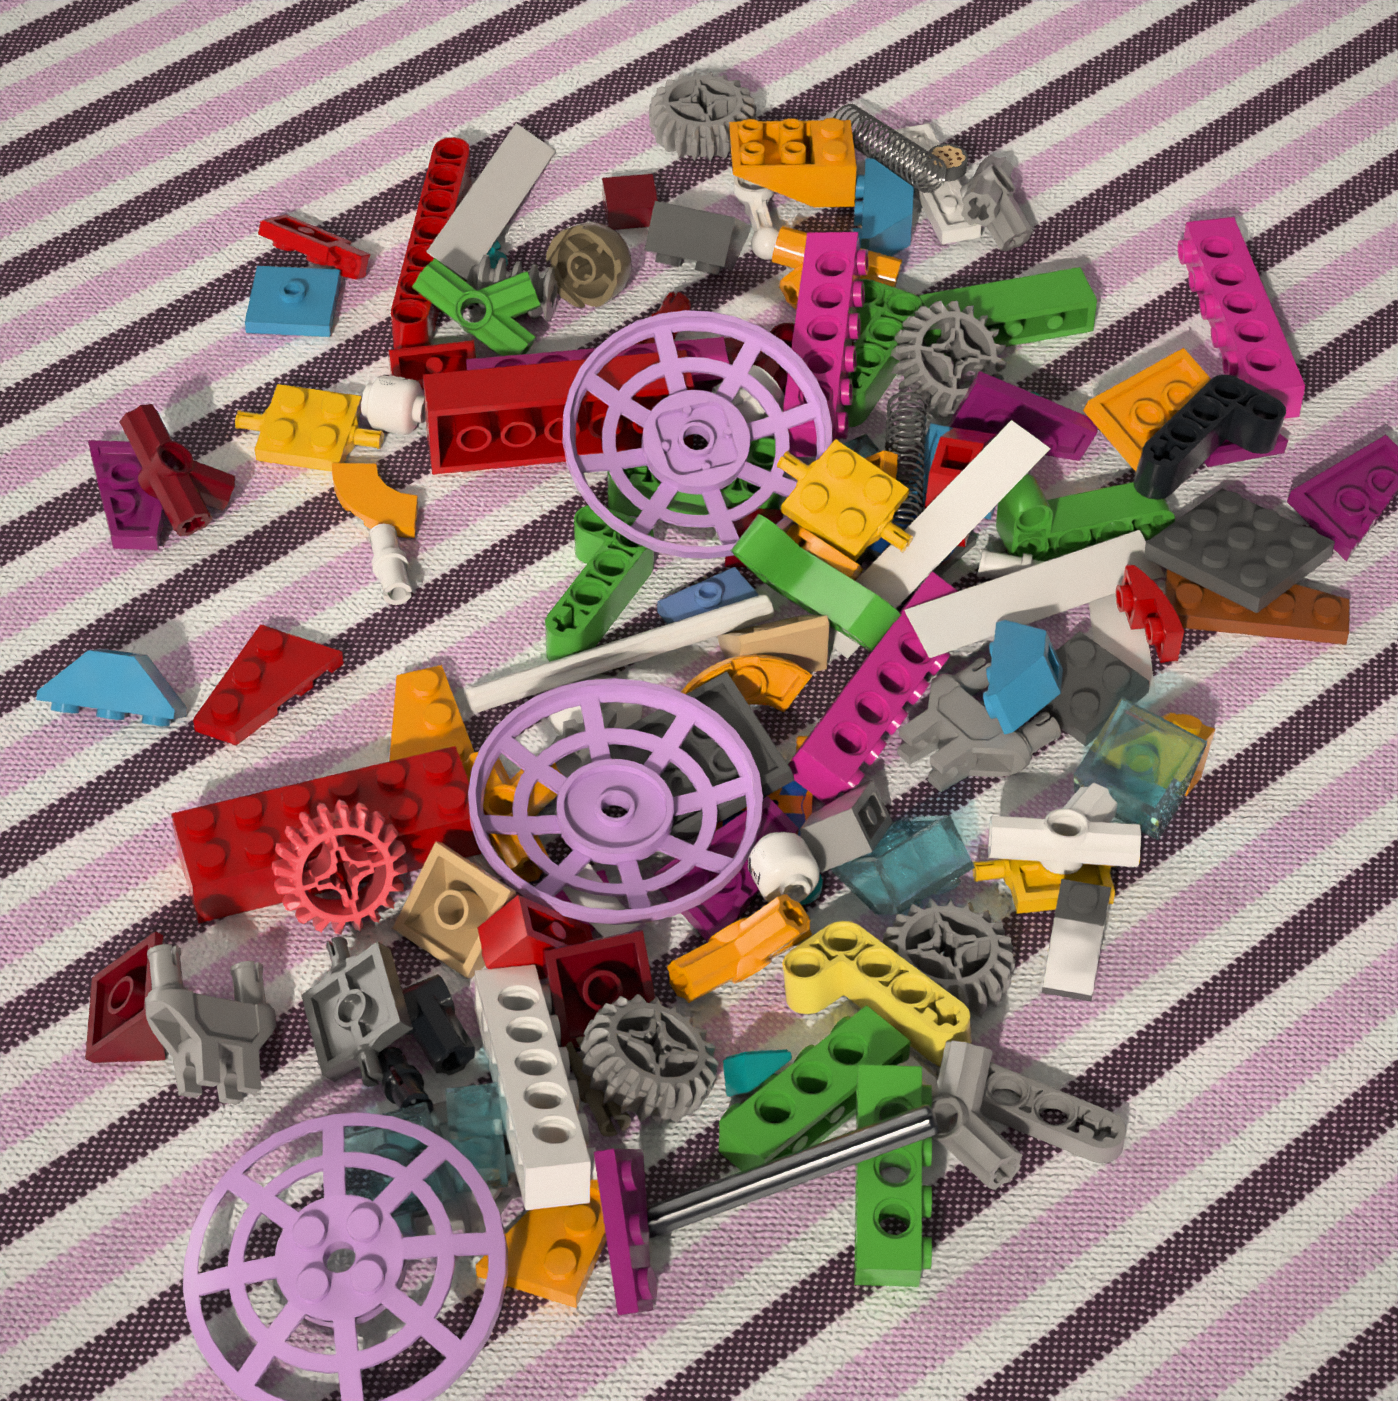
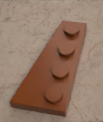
M1166 569L1164 594L1176 611L1183 628L1347 644L1349 635V599L1295 584L1260 612L1255 613Z

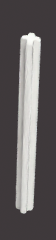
M761 594L469 687L466 690V698L470 709L478 713L769 620L774 616L773 606L770 598L767 595Z

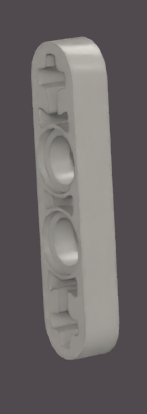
M990 1062L980 1109L984 1117L1092 1162L1109 1163L1121 1155L1126 1136V1127L1118 1115ZM937 1066L936 1075L939 1077L940 1067ZM1000 1089H1009L1016 1092L1020 1100L1013 1105H1004L995 1101L992 1094ZM1054 1108L1064 1112L1068 1119L1060 1125H1052L1043 1121L1039 1114L1046 1109ZM1077 1120L1082 1121L1083 1125L1079 1126V1132L1075 1133ZM1101 1131L1110 1134V1136H1106L1102 1142L1093 1139V1137H1097L1101 1133Z

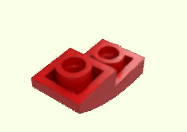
M1135 565L1125 566L1122 585H1117L1115 592L1119 612H1125L1131 630L1145 628L1147 643L1155 646L1160 663L1178 661L1184 629L1176 611L1166 595L1150 577Z

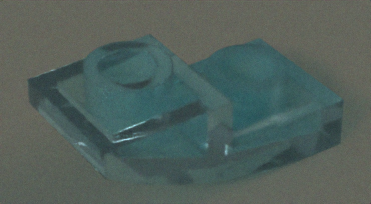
M498 1083L445 1089L450 1143L473 1164L489 1189L509 1187ZM452 1165L455 1193L472 1191L458 1170Z

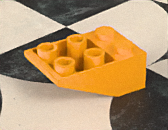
M790 118L782 121L746 119L741 122H729L733 175L814 208L855 207L856 159L851 120L827 118L824 120L800 121Z

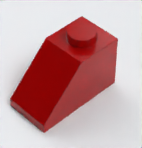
M517 895L477 927L482 947V957L486 968L495 969L535 964L539 980L544 979L542 950L593 940L589 925L563 916L557 911L520 895Z

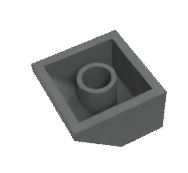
M655 201L645 251L656 254L655 262L679 267L681 260L696 263L695 271L719 276L720 268L733 271L749 236L751 226L735 217Z

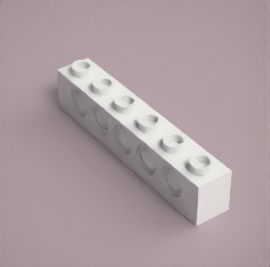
M535 964L475 970V1014L525 1210L590 1203V1181L598 1180L594 1159L596 1149L595 1147H586L589 1144L587 1117L585 1113L577 1114V1111H579L577 1082L575 1079H567L570 1076L568 1051L566 1047H558L561 1043L559 1019L557 1015L549 1016L552 1012L550 988L548 984H540Z

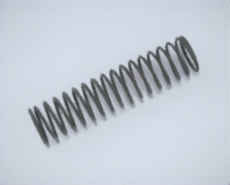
M846 104L836 111L833 118H836L843 108L851 107L841 115L840 120L850 110L856 109L857 111L852 112L846 120H849L852 115L859 113L851 122L852 127L853 123L860 118L859 123L852 132L855 149L867 157L875 159L923 193L934 192L942 185L947 174V167L943 160L855 104ZM910 147V150L905 154L906 149ZM886 149L885 155L881 156V153ZM921 154V157L916 161L917 155ZM896 157V161L892 163V159ZM926 157V161L921 165L923 158ZM902 159L901 165L897 166V163ZM931 161V168L927 175L918 180V177L926 169L928 162ZM934 161H936L937 169L935 175L927 183L919 185L932 172ZM940 162L942 165V174L940 179L931 187L921 188L931 183L937 176ZM914 164L912 171L908 173V169Z
M913 392L897 393L887 402L885 451L900 453L898 457L910 456L915 458L911 460L897 459V461H901L897 462V465H914V467L906 468L897 466L898 469H901L897 470V473H914L913 475L896 474V476L900 477L896 478V480L914 481L911 483L900 482L913 490H909L908 496H912V498H906L903 502L912 505L900 506L899 508L901 509L896 511H909L911 514L895 512L894 515L898 516H894L892 522L898 524H911L915 519L909 516H919L923 512V477L925 474L923 470L925 467L924 447L926 444L927 403L922 396ZM914 395L923 401L924 406L912 400L899 401L892 406L891 403L900 396ZM901 403H914L919 405L923 411L921 412L914 408H902L893 412L892 409ZM912 410L919 414L916 416H899L895 413ZM898 419H916L917 421L905 422ZM897 421L902 424L894 425L893 422ZM921 422L922 425L918 426L916 423ZM908 425V426H914V427H917V428H915V429H902V428H899V426ZM896 428L900 430V432L894 433L892 430ZM919 429L922 431L920 434L914 432V431H917V430H919ZM902 433H912V434H915L916 436H914V437H904V436H899L898 434H902ZM896 436V437L902 438V439H898V440H895V441H894V440L892 439V437ZM918 437L921 438L920 441L914 440L915 438H918ZM900 441H913V442H915V444H908V445H906V444H901V443H898V442H900ZM897 444L901 447L893 448L892 445ZM920 445L921 447L917 449L914 446ZM907 448V449H913V450H916V451H914V452H902V451H898V449ZM918 452L921 454L919 457L912 455ZM916 460L920 461L919 464H915L913 462ZM919 468L920 470L916 472L912 469ZM918 476L919 479L916 480L910 477ZM916 483L919 485L917 488L910 486ZM915 491L919 493L917 496L910 494ZM914 499H917V500H918L917 503H913V502H910V501H911V500H914ZM917 507L918 510H917V511H913V510H910V509H908V508ZM896 518H905V519H909V520H912V521H910V522H900V521H896V520H894V519H896Z

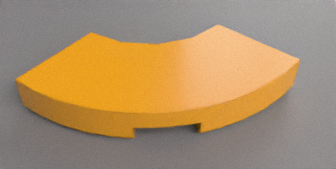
M332 463L334 491L341 506L346 511H351L354 515L364 520V525L370 529L378 524L385 523L394 526L397 531V537L415 538L418 514L417 495L400 493L388 487L378 476L376 464Z
M794 524L786 532L801 548L854 581L863 569L859 564L801 526Z
M757 654L742 655L726 659L708 667L693 678L683 688L681 693L687 694L727 672L748 705H769L785 712L813 675L800 665L780 657Z

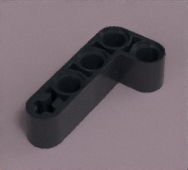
M1218 375L1212 378L1145 443L1133 481L1134 488L1139 494L1149 499L1160 500L1167 498L1225 440L1256 454H1265L1273 451L1286 415V407L1277 398L1237 377Z

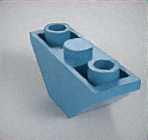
M866 158L865 175H856L855 199H862L863 201H855L854 226H862V228H853V232H858L860 248L892 257L910 246L914 187L872 158Z
M1003 620L996 622L994 642L989 644L992 661L991 666L986 668L989 686L988 691L983 693V699L989 717L991 719L997 718L1004 734H1009L1017 730L1061 694L1063 668L1046 630Z
M109 649L88 650L37 690L36 700L51 702L52 711L79 713L80 706L96 708V717L114 720H124L125 713L142 715V723L156 726H170L171 719L186 717L187 713L186 705L148 655Z

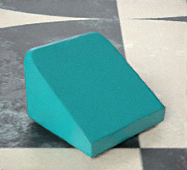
M787 1049L749 1051L726 1057L723 1060L726 1095L731 1097L750 1092L792 1060L791 1052H788Z

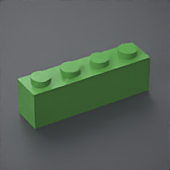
M1081 267L919 295L922 305L928 308L936 301H942L946 307L951 301L958 300L961 312L967 306L974 305L973 317L978 319L982 315H988L987 323L984 326L988 331L999 329L998 335L993 340L994 343L1006 345L1005 347L1092 332L1097 298ZM941 329L930 330L925 333L923 341L926 347H929L932 343L937 344V339L941 337Z

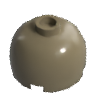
M585 222L570 226L562 230L551 240L546 253V262L551 260V267L555 271V280L558 283L557 293L562 299L575 307L583 308L585 304L591 307H599L610 302L626 287L631 275L632 257L627 243L618 232L605 224Z

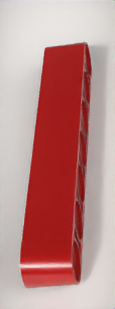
M447 137L435 143L432 150L391 307L394 349L429 346L432 343L440 309L415 291L412 286L427 264L434 259V257L426 253L470 189V150L468 143L461 138Z

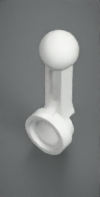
M735 176L734 194L738 201L745 205V213L749 216L754 231L751 240L752 250L757 257L764 260H772L779 231L773 228L767 203L773 196L774 191Z

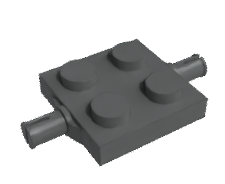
M1080 631L1063 646L1055 650L1063 668L1061 694L1042 708L1039 713H1049V720L1054 717L1062 730L1084 746L1091 743L1101 733L1114 727H1119L1124 732H1127L1145 724L1130 712L1132 707L1149 693V680Z
M334 937L331 939L332 942L328 941L326 943V949L332 964L331 970L327 972L319 983L301 995L322 1076L336 1082L359 1066L363 1084L368 1087L379 1085L378 1081L382 1083L384 1077L378 1059L379 1052L413 1029L390 948L377 941L359 955L350 957L347 940L344 937Z

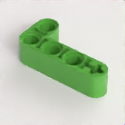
M860 279V281L864 282L865 300L864 306L857 307L856 313L860 314L861 333L860 339L853 345L856 346L857 352L856 371L849 372L848 379H852L853 385L852 405H845L844 412L848 413L849 427L859 426L868 418L897 375L892 373L893 367L901 361L890 356L892 349L899 346L894 341V337L897 332L904 330L902 327L904 320L909 316H914L915 311L923 306L918 296L869 279Z
M765 437L751 441L746 462L770 472L775 458V439ZM648 466L623 469L631 484L644 497L650 500L661 482L651 473ZM607 471L608 506L610 509L628 516L638 517L642 510L622 494L609 471ZM737 477L731 484L721 489L720 492L728 510V507L735 508L747 501L761 487ZM678 491L666 508L689 515L709 514L702 494H687ZM773 493L758 509H780L782 495Z
M1026 474L998 503L996 529L1009 555L1023 557V553L1033 555V560L1046 562L1140 530L1145 541L1150 540L1174 523L1175 515L1166 499L1155 500L1142 496L1134 488L1133 482L1047 500L1036 478Z
M589 505L579 509L574 516L575 555L587 565L545 619L546 655L549 662L595 648L654 569V550L632 542L609 527ZM607 508L615 517L630 527L636 520L633 517ZM652 529L648 535L654 538Z
M760 514L757 515L731 549V552L770 588L812 615H827L830 627L870 652L874 650L892 624L901 616L883 598L801 548L782 529Z

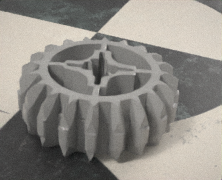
M695 71L693 76L689 77L679 74L677 81L666 80L665 87L657 88L656 95L651 98L649 106V126L651 127V133L655 136L656 143L664 145L665 152L676 151L678 158L689 155L692 156L694 161L698 157H706L711 162L712 157L717 155L726 158L728 152H731L729 122H741L746 119L756 120V105L754 98L750 96L749 89L741 87L739 80L729 81L727 74L715 77L712 72H709L707 75H699Z
M958 300L951 301L946 307L942 301L934 302L930 308L922 306L915 311L914 316H909L902 323L904 330L897 332L894 337V341L899 346L892 349L890 356L901 362L893 367L892 373L903 374L905 378L899 383V389L910 387L914 393L926 400V411L931 412L937 406L940 417H947L952 411L955 413L969 389H956L957 381L961 379V374L974 371L976 372V377L978 372L981 371L1002 381L1004 379L998 372L1006 368L1007 361L997 357V355L1004 351L1006 345L994 343L993 338L998 335L999 329L987 330L984 325L987 323L988 315H982L978 319L973 317L974 305L967 306L962 312L960 311ZM941 329V337L937 339V344L932 343L929 347L921 346L927 331ZM914 395L910 397V400L916 402L920 399Z
M952 898L949 899L945 906H938L930 899L924 910L912 904L908 915L897 914L896 919L893 921V927H887L883 935V944L964 1003L969 1012L982 1018L987 1006L997 1008L1001 995L1007 994V989L1010 988L1011 974L1014 973L1015 966L1011 937L1004 936L1005 930L1003 929L1002 922L991 923L989 910L978 914L974 913L971 901L965 907L960 908L955 906Z
M639 994L630 1001L620 996L614 1003H606L597 1012L594 1020H590L584 1031L585 1037L582 1040L579 1056L583 1059L581 1072L591 1076L590 1089L602 1090L604 1092L603 1103L613 1101L621 1106V1115L629 1110L636 1113L640 1123L649 1116L659 1125L669 1118L679 1122L682 1117L687 1114L692 1115L695 1110L699 1109L704 1099L709 1096L714 1087L713 1082L716 1078L715 1075L717 1074V1066L719 1064L714 1058L716 1046L706 1042L707 1030L695 1028L692 1025L693 1016L683 1017L676 1012V1005L671 1008L661 1005L658 997L647 1003Z

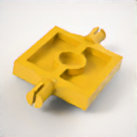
M277 384L271 404L263 414L238 410L235 418V427L237 429L260 431L254 449L256 461L332 471V463H345L346 457L356 445L381 449L384 439V432L382 430L358 428V421L362 412V396Z
M835 439L823 455L809 466L793 456L789 451H786L784 456L778 461L777 468L782 469L798 480L796 488L781 505V513L854 562L869 545L875 543L880 538L892 544L902 553L911 544L913 536L892 523L895 512L908 497L909 488Z
M996 859L972 862L975 882L1003 878L1011 890L1017 914L1056 910L1061 879L1111 887L1109 904L1114 902L1115 889L1110 872L1111 867L1116 866L1083 864L1077 872L1062 875L1047 870L1040 861Z

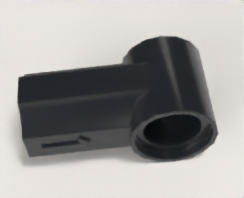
M437 974L403 988V996L413 1027L406 1035H414L435 1073H446L450 1076L464 1070L467 1063L475 1057V1046L455 1015L451 994L442 977Z

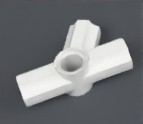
M1092 783L1088 787H1080L1062 809L1051 811L1045 819L1006 816L990 817L988 858L1040 861L1047 870L1062 875L1077 872L1083 864L1136 867L1140 859L1141 828L1138 824L1110 823L1116 815L1118 803L1110 796L1107 788Z

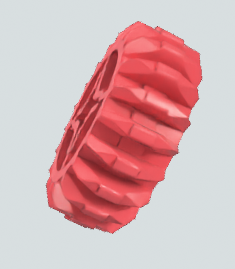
M338 800L335 812L330 813L325 804L319 803L317 806L318 817L311 820L306 812L300 813L299 818L303 824L300 830L292 826H286L285 834L291 843H276L275 850L283 859L272 862L274 874L280 876L274 882V887L278 894L285 895L282 903L286 910H296L295 916L300 923L305 924L313 919L312 924L315 930L322 932L331 921L334 932L341 935L345 929V923L351 922L354 929L361 932L363 928L361 918L369 915L371 920L379 922L381 917L377 908L380 905L394 909L395 902L389 895V892L404 891V884L397 876L407 873L408 865L404 860L400 859L405 854L406 849L401 841L395 840L398 835L395 827L392 824L384 825L385 818L379 811H375L368 816L366 806L358 802L352 811L349 812L346 802ZM350 834L360 836L369 840L374 845L365 848L361 844L346 846L340 841L339 835ZM322 842L321 853L315 859L306 862L312 850ZM336 851L341 859L345 861L343 863L344 871H342L344 884L338 874H335L337 872L336 864L338 863ZM374 873L370 881L358 891L359 882L363 877ZM317 887L318 891L334 889L339 892L341 899H323L311 894L307 890Z

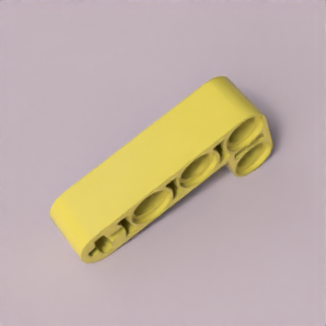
M838 921L827 925L792 949L783 959L786 1002L791 1010L797 1013H817L844 995L861 1009L866 1005L908 1038L913 1049L939 1067H941L946 1041L951 1042L953 1040L972 1044L970 1013L965 1004L853 922Z

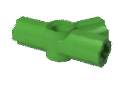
M434 258L419 274L412 286L415 291L458 323L465 332L472 334L498 356L527 354L536 340L533 334L512 319L541 307L527 271L477 291ZM472 303H480L486 308L484 318L476 323H470L463 318L465 308Z

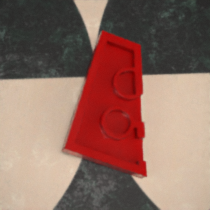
M260 624L193 718L195 732L237 746L278 714L277 708L295 694L301 697L312 689L313 680L326 670L333 673L344 664L343 652Z

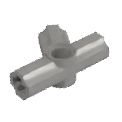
M990 155L979 164L972 180L960 188L964 204L961 215L969 225L980 224L984 227L987 226L999 249L1007 252L1027 242L1034 231L1013 197L1015 187L1012 183L1011 173L1014 167L1006 157L997 158Z
M946 1041L939 1077L921 1060L913 1056L907 1061L897 1064V1066H922V1085H932V1110L935 1113L939 1132L932 1136V1139L945 1146L988 1188L996 1190L1002 1184L1010 1182L1020 1169V1160L1023 1155L985 1121L984 1115L980 1111L993 1051L967 1042ZM957 1113V1124L955 1125L954 1129H952L949 1132V1122L951 1121L952 1117Z

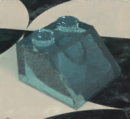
M1122 697L1073 775L1074 794L1080 787H1088L1092 783L1107 788L1110 796L1118 803L1115 818L1127 824H1138L1143 833L1159 840L1184 799L1207 746V741Z
M945 815L902 817L890 825L873 852L830 870L874 914H893L896 916L897 914L907 916L912 904L923 908V899L933 893L940 895L953 890L961 884L959 877L975 867L951 816Z

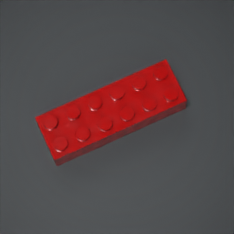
M686 350L677 351L678 358L688 357ZM658 352L615 356L600 370L597 376L619 391L638 372L659 363ZM587 359L423 374L427 441L432 475L566 462L562 443L563 413L569 389L580 367ZM691 372L682 373L687 390H694ZM665 378L657 379L646 385L632 397V400L651 411L661 400L670 396ZM586 391L581 401L576 421V448L578 455L603 453L602 429L609 406L589 391ZM622 414L616 429L617 452L642 448L644 428ZM693 434L684 438V443L690 449H693Z
M456 746L171 813L177 852L198 923L282 903L285 895L278 894L274 887V882L280 876L275 875L272 870V862L283 859L275 850L276 843H291L285 834L286 826H292L300 830L303 827L299 818L300 813L306 812L311 820L318 817L317 806L319 803L325 804L330 813L335 812L338 800L346 802L349 812L352 811L358 802L366 806L368 816L375 811H379L385 818L384 825L392 824L397 830L398 835L395 840L401 841L405 846L406 852L400 859L404 860L408 865L407 872L423 868L435 842L443 843L464 858L482 854L470 824L468 803L470 783ZM350 834L339 835L340 841L346 846L361 844L365 848L374 845L369 840L360 836ZM322 842L312 850L306 862L315 859L321 853ZM336 851L338 863L336 864L337 872L335 874H338L344 884L342 871H344L343 863L345 861L341 859ZM374 873L363 877L359 884L369 882ZM317 887L308 889L307 891L313 895H317L333 891L334 889H323L318 891Z

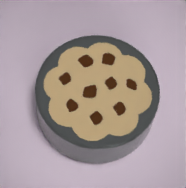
M940 144L929 150L930 153L943 160L946 164L947 174L944 181H954L965 175L968 155L964 149L953 144ZM931 161L927 164V172L931 168ZM934 161V166L932 172L930 173L932 177L935 175L937 169L936 161ZM940 162L939 171L937 173V176L935 177V179L937 180L940 179L942 174V165Z

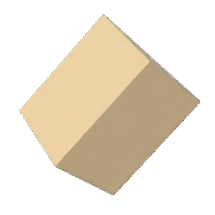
M799 615L734 630L717 636L725 659L753 654L770 655L796 663L810 673L827 669L829 639L827 615Z
M435 842L392 929L464 977L473 978L475 970H481L485 966L477 927L514 899L516 891L443 843Z

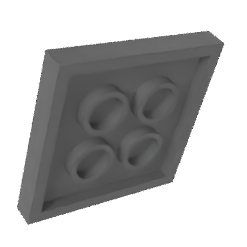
M1222 488L1147 541L1144 558L1258 613L1332 557L1335 541L1318 534L1312 528L1303 527L1280 516L1274 510L1265 509L1250 502L1236 492L1227 491Z
M727 672L686 694L717 712L737 731L750 750L759 771L763 798L795 780L790 767ZM658 709L624 729L638 730L663 738L676 716ZM693 726L680 749L689 754L700 765L709 778L712 787L739 778L736 767L725 751L707 733ZM608 745L612 759L629 760L644 765L652 754L649 750L634 746ZM671 762L660 775L668 785L672 797L696 792L688 777ZM745 795L718 804L717 823L746 808ZM702 810L673 816L670 835L683 841L698 835L702 826Z

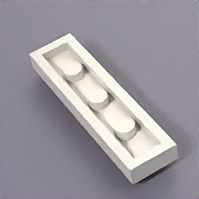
M929 123L894 129L927 151L936 145H940ZM910 147L906 149L905 154L910 150ZM921 154L917 155L916 161L921 157ZM926 157L923 158L921 165L926 161ZM914 164L908 169V173L912 171ZM927 169L918 177V180L927 175ZM929 174L919 185L927 183L932 179V176ZM934 178V180L931 183L921 188L931 187L935 183H937L938 180ZM958 179L944 181L936 191L931 193H923L914 187V191L941 244L959 242L981 236V225H969L961 215L964 204L960 193L962 186Z

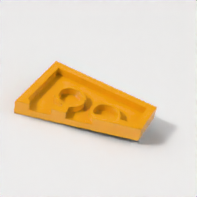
M1182 348L1088 400L1083 411L1136 472L1145 443L1196 395L1211 378L1191 355Z
M442 665L397 675L389 761L456 746L461 762L464 763L469 755L475 752Z
M598 1180L590 1181V1203L528 1210L505 1234L508 1246V1280L506 1286L577 1308L607 1241ZM484 1255L476 1264V1276L487 1279L488 1255Z

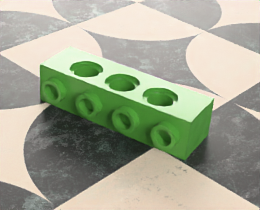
M867 1005L852 1017H843L836 1023L831 1033L817 1045L805 1047L798 1054L794 1063L779 1075L776 1073L772 1074L762 1082L758 1091L742 1104L736 1103L726 1110L719 1121V1152L739 1170L744 1171L822 1142L856 1114L858 1065L897 1066V1064L909 1059L911 1041Z
M858 1065L856 1129L922 1105H929L932 1108V1085H922V1066ZM932 1136L856 1164L854 1285L919 1287L922 1269H931L932 1237H922V1218H931L932 1186L922 1185V1167H931ZM888 1167H896L904 1171L908 1178L900 1183H890L882 1178L880 1172ZM897 1218L905 1223L907 1230L902 1234L891 1235L886 1233L879 1224L884 1219Z

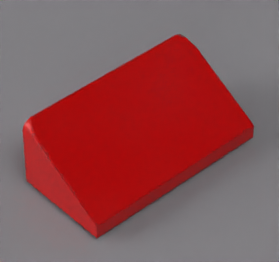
M474 340L389 350L388 353L391 376L416 380L421 385L422 390H424L423 374L467 370L466 359H476Z

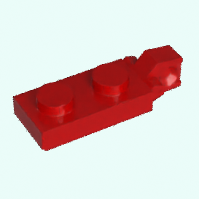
M287 214L260 221L258 235L272 240L274 247L285 251L296 250L305 254L306 259L314 264L335 266L337 270H340L343 277L357 280L366 276L370 254L351 246L352 241Z

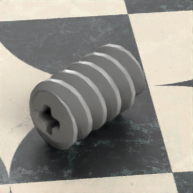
M485 254L479 265L471 267L466 283L477 291L523 273L522 262L516 261L512 271L509 272L507 271L505 258H500L494 269L490 266L489 255ZM533 264L528 275L541 307L528 312V315L532 319H537L544 313V318L549 322L552 319L557 300L558 283L555 280L554 268L549 267L544 278H540L538 265ZM479 303L482 309H486L484 305Z

